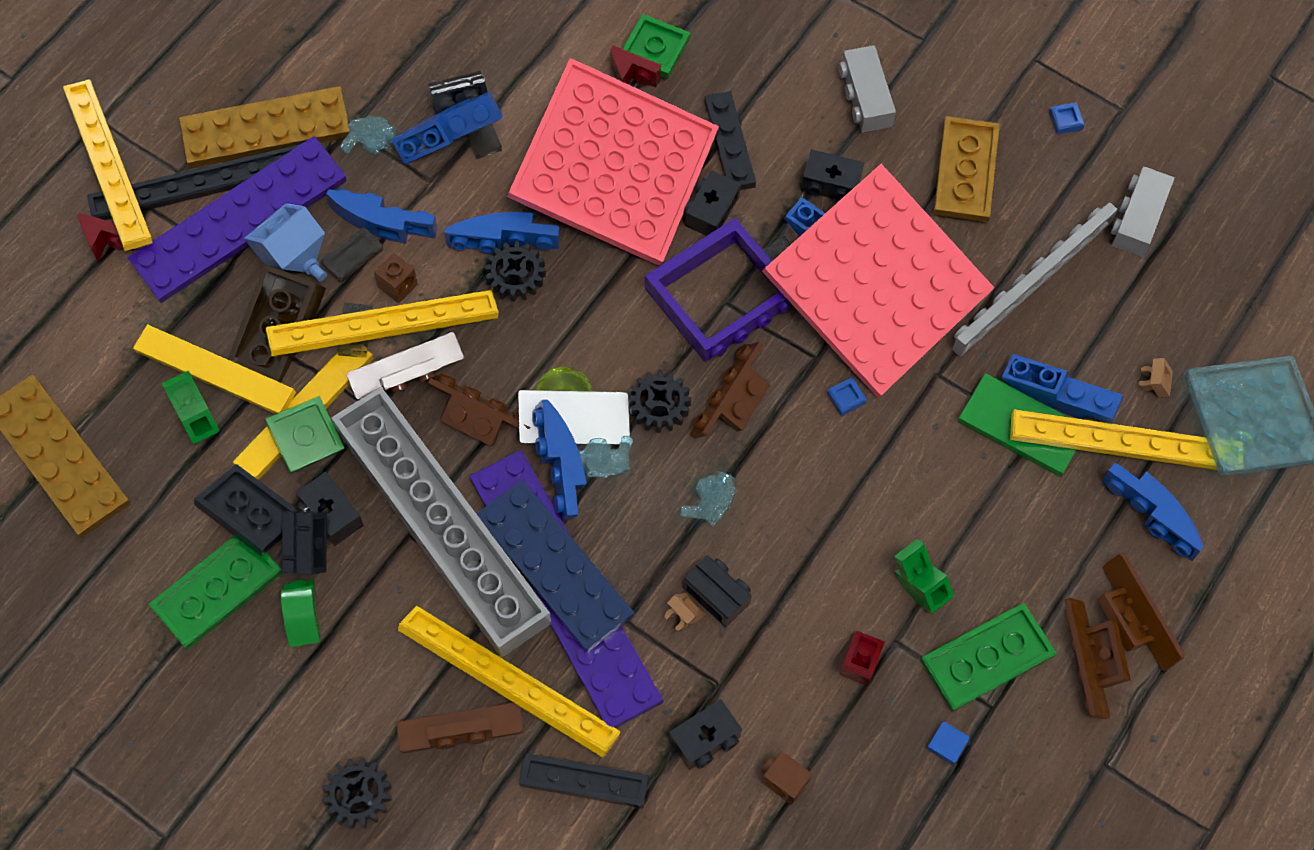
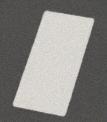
M520 390L518 392L521 443H535L536 438H539L538 429L533 425L532 412L541 400L546 399L559 412L576 444L630 443L628 394L625 392ZM524 424L530 426L531 428L527 429L524 426Z

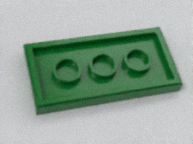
M985 373L957 422L1061 477L1076 449L1010 440L1011 413L1015 409L1063 417L1068 416Z
M233 536L148 605L185 649L188 650L283 574L282 569L267 552L261 557Z
M1022 603L921 657L920 661L951 712H954L1055 657L1057 653L1025 603Z

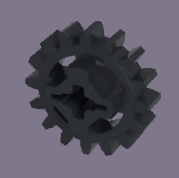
M519 241L515 242L514 247H510L507 242L504 243V250L502 251L497 247L494 248L495 257L488 255V265L484 266L487 285L491 284L492 292L496 293L500 290L501 299H504L508 294L511 295L512 301L516 300L517 295H521L522 299L526 300V293L537 294L536 286L542 287L543 278L546 277L544 258H539V251L536 249L530 252V244L528 243L521 248ZM501 266L502 269L499 270V275L497 276V269ZM533 267L534 272L533 275L530 277L529 273L531 272V268Z
M659 370L655 377L650 372H647V380L639 377L637 379L638 387L631 386L632 396L628 399V405L632 406L630 414L631 416L638 415L636 417L638 425L646 422L647 431L652 426L657 427L658 433H661L663 426L672 431L674 422L681 426L683 424L682 416H689L688 407L691 406V397H688L690 389L689 387L682 388V378L674 381L672 372L667 377L663 376L662 370ZM642 396H645L646 401L644 407H642L640 402ZM676 396L679 399L678 407L675 406L674 402Z
M361 758L359 765H355L352 759H348V767L345 769L338 764L336 767L339 773L336 776L328 774L327 777L332 783L331 785H324L322 788L325 793L329 794V796L322 800L325 805H332L327 811L330 817L338 814L337 823L342 825L348 820L350 829H354L356 822H360L363 828H367V820L370 818L375 823L379 822L376 814L378 812L386 814L388 810L383 803L392 801L391 795L385 793V791L392 789L390 782H383L387 777L386 772L383 770L377 773L378 765L375 762L367 767V762L364 758ZM359 774L358 777L347 779L349 776ZM374 780L378 786L377 797L371 792ZM338 790H340L344 796L341 802V807L339 806L337 801ZM353 790L358 792L362 790L364 795L362 797L357 795L353 797L351 793ZM368 808V810L362 813H356L357 810Z

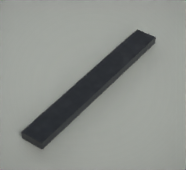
M299 145L131 184L141 212L232 190ZM102 191L88 194L87 198L91 216L102 220L112 219Z

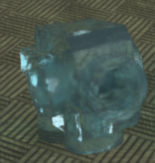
M375 116L357 117L356 120L350 121L348 125L350 131L339 149L349 154L356 141H360L364 144V150L370 153H379L380 149H387L389 144L393 143L391 140L397 136V129L392 126L387 118Z
M622 436L618 450L611 449V444H607L606 439H591L583 451L579 450L585 476L607 478L609 474L622 475L623 472H628L630 470L628 466L630 458L628 455L633 439L629 436Z
M718 471L717 475L711 474L707 478L702 477L696 488V493L702 498L699 507L682 505L681 517L704 519L710 525H715L716 521L721 520L725 510L729 509L737 492V488L733 483L735 478L722 471Z

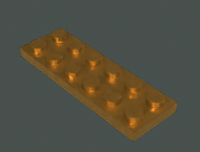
M341 86L179 117L189 169L303 144L313 136L316 137L319 143L351 137Z
M33 374L0 396V431L80 538H83L131 504Z

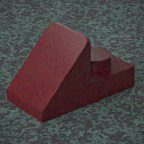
M612 45L610 49V63L617 80L629 85L633 78L643 85L657 88L661 80V64Z
M79 213L77 218L97 261L100 260L107 244L118 250L123 249L114 223Z
M856 630L840 675L868 686L885 641Z

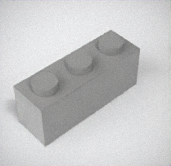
M875 45L844 51L842 62L838 64L839 74L841 78H845L847 84L845 85L846 97L848 101L852 100L853 120L855 123H859L861 133L893 127L896 111Z
M1143 166L1139 176L1133 175L1127 189L1132 191L1130 198L1125 196L1119 212L1124 213L1122 220L1116 219L1110 233L1115 235L1112 243L1113 247L1144 257L1175 177Z

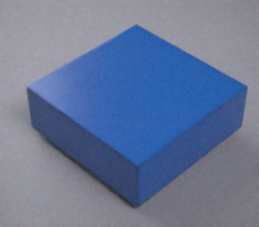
M1077 102L1050 108L1049 114L1056 134L1083 130L1085 124Z
M853 377L827 389V395L841 416L865 405L867 402Z
M943 721L927 750L954 766L970 737Z

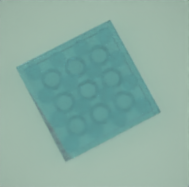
M1293 355L1190 368L1183 374L1220 476L1314 463V407Z

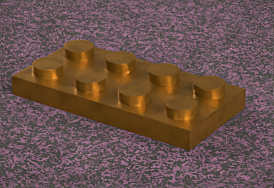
M950 116L945 117L933 215L989 222L999 123Z

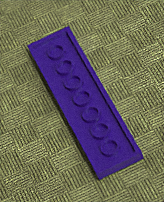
M313 136L153 240L152 244L144 246L127 258L159 302L162 303L249 246L244 237L285 203L305 206L307 208L325 196L328 189L334 190L346 182V176L316 137Z

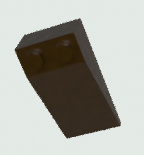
M264 264L228 360L281 383L297 352L271 356L266 327L313 320L326 288Z

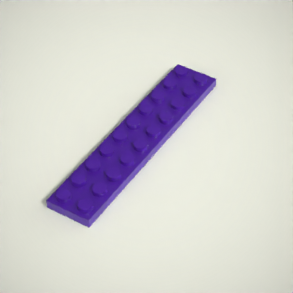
M522 450L469 476L485 507L523 480L569 534ZM533 589L550 612L551 628L600 717L607 725L618 728L663 704L660 693L622 626L586 653Z

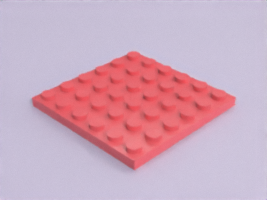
M570 58L507 197L661 266L719 126Z
M882 164L874 169L762 270L768 279L877 398L883 395L994 289V286Z

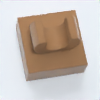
M1165 358L1153 359L1152 367L1145 366L1141 368L1142 374L1147 377L1151 376V378L1147 381H1139V385L1145 391L1154 390L1158 397H1170L1173 371Z
M687 593L675 594L667 602L672 609H669L664 617L671 619L675 614H678L680 623L675 629L679 631L685 629L689 624L698 623L706 613Z

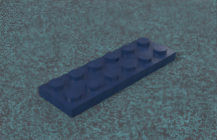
M523 480L476 513L518 571L586 653L634 617L633 610Z

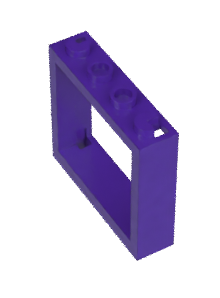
M736 218L645 275V290L704 362L717 355L721 357L729 346L735 342L736 344L742 343L752 331L757 328L762 329L766 327L773 317L779 313H787L788 308L792 306L789 300L769 280L779 292L778 294L707 339L666 289L667 286L735 242H737L761 272L772 262Z

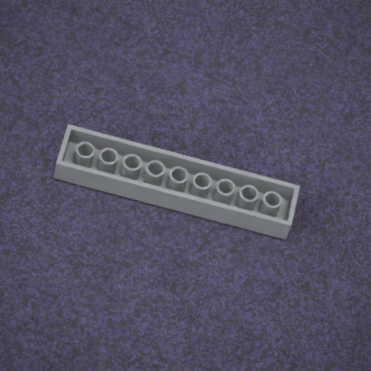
M381 386L332 417L334 427L340 438L501 658L550 625L551 617L548 609Z

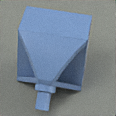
M285 203L244 237L263 264L283 270L305 272L307 275H312L319 282H322L327 277V273L319 267V262L317 261L325 232L305 206Z

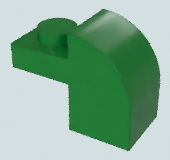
M189 370L161 383L193 444L220 432Z
M916 539L894 556L899 568L895 571L899 582L909 595L928 612L934 613L954 597L948 576L932 565L923 542Z
M314 579L306 581L295 580L284 584V590H281V604L289 647L320 643V621L316 608V586Z

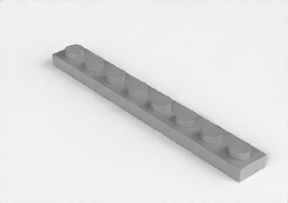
M1110 202L1102 209L1096 208L1087 218L1088 222L1083 226L1078 224L1070 232L1069 238L1065 242L1062 240L1057 242L1046 259L1043 257L1039 258L1027 276L1021 274L1012 284L1013 288L1010 291H1002L994 299L993 306L988 310L986 308L980 310L969 327L967 325L962 326L954 336L956 340L952 350L959 357L965 354L1109 226L1118 209Z

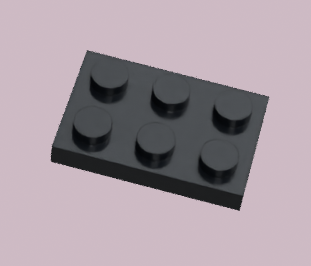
M238 464L231 467L194 498V506L261 557L282 539L280 531L282 512L299 511Z

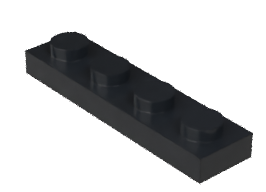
M731 91L705 95L704 102L710 123L719 126L714 139L724 176L741 183L740 190L756 188L754 172Z
M525 753L519 785L526 788L643 809L649 775Z

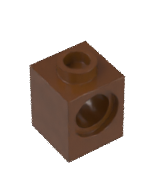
M395 253L374 271L378 288L398 304L418 285L415 269Z
M783 751L777 758L771 756L761 770L765 773L762 783L790 805L795 802L812 777L810 771Z

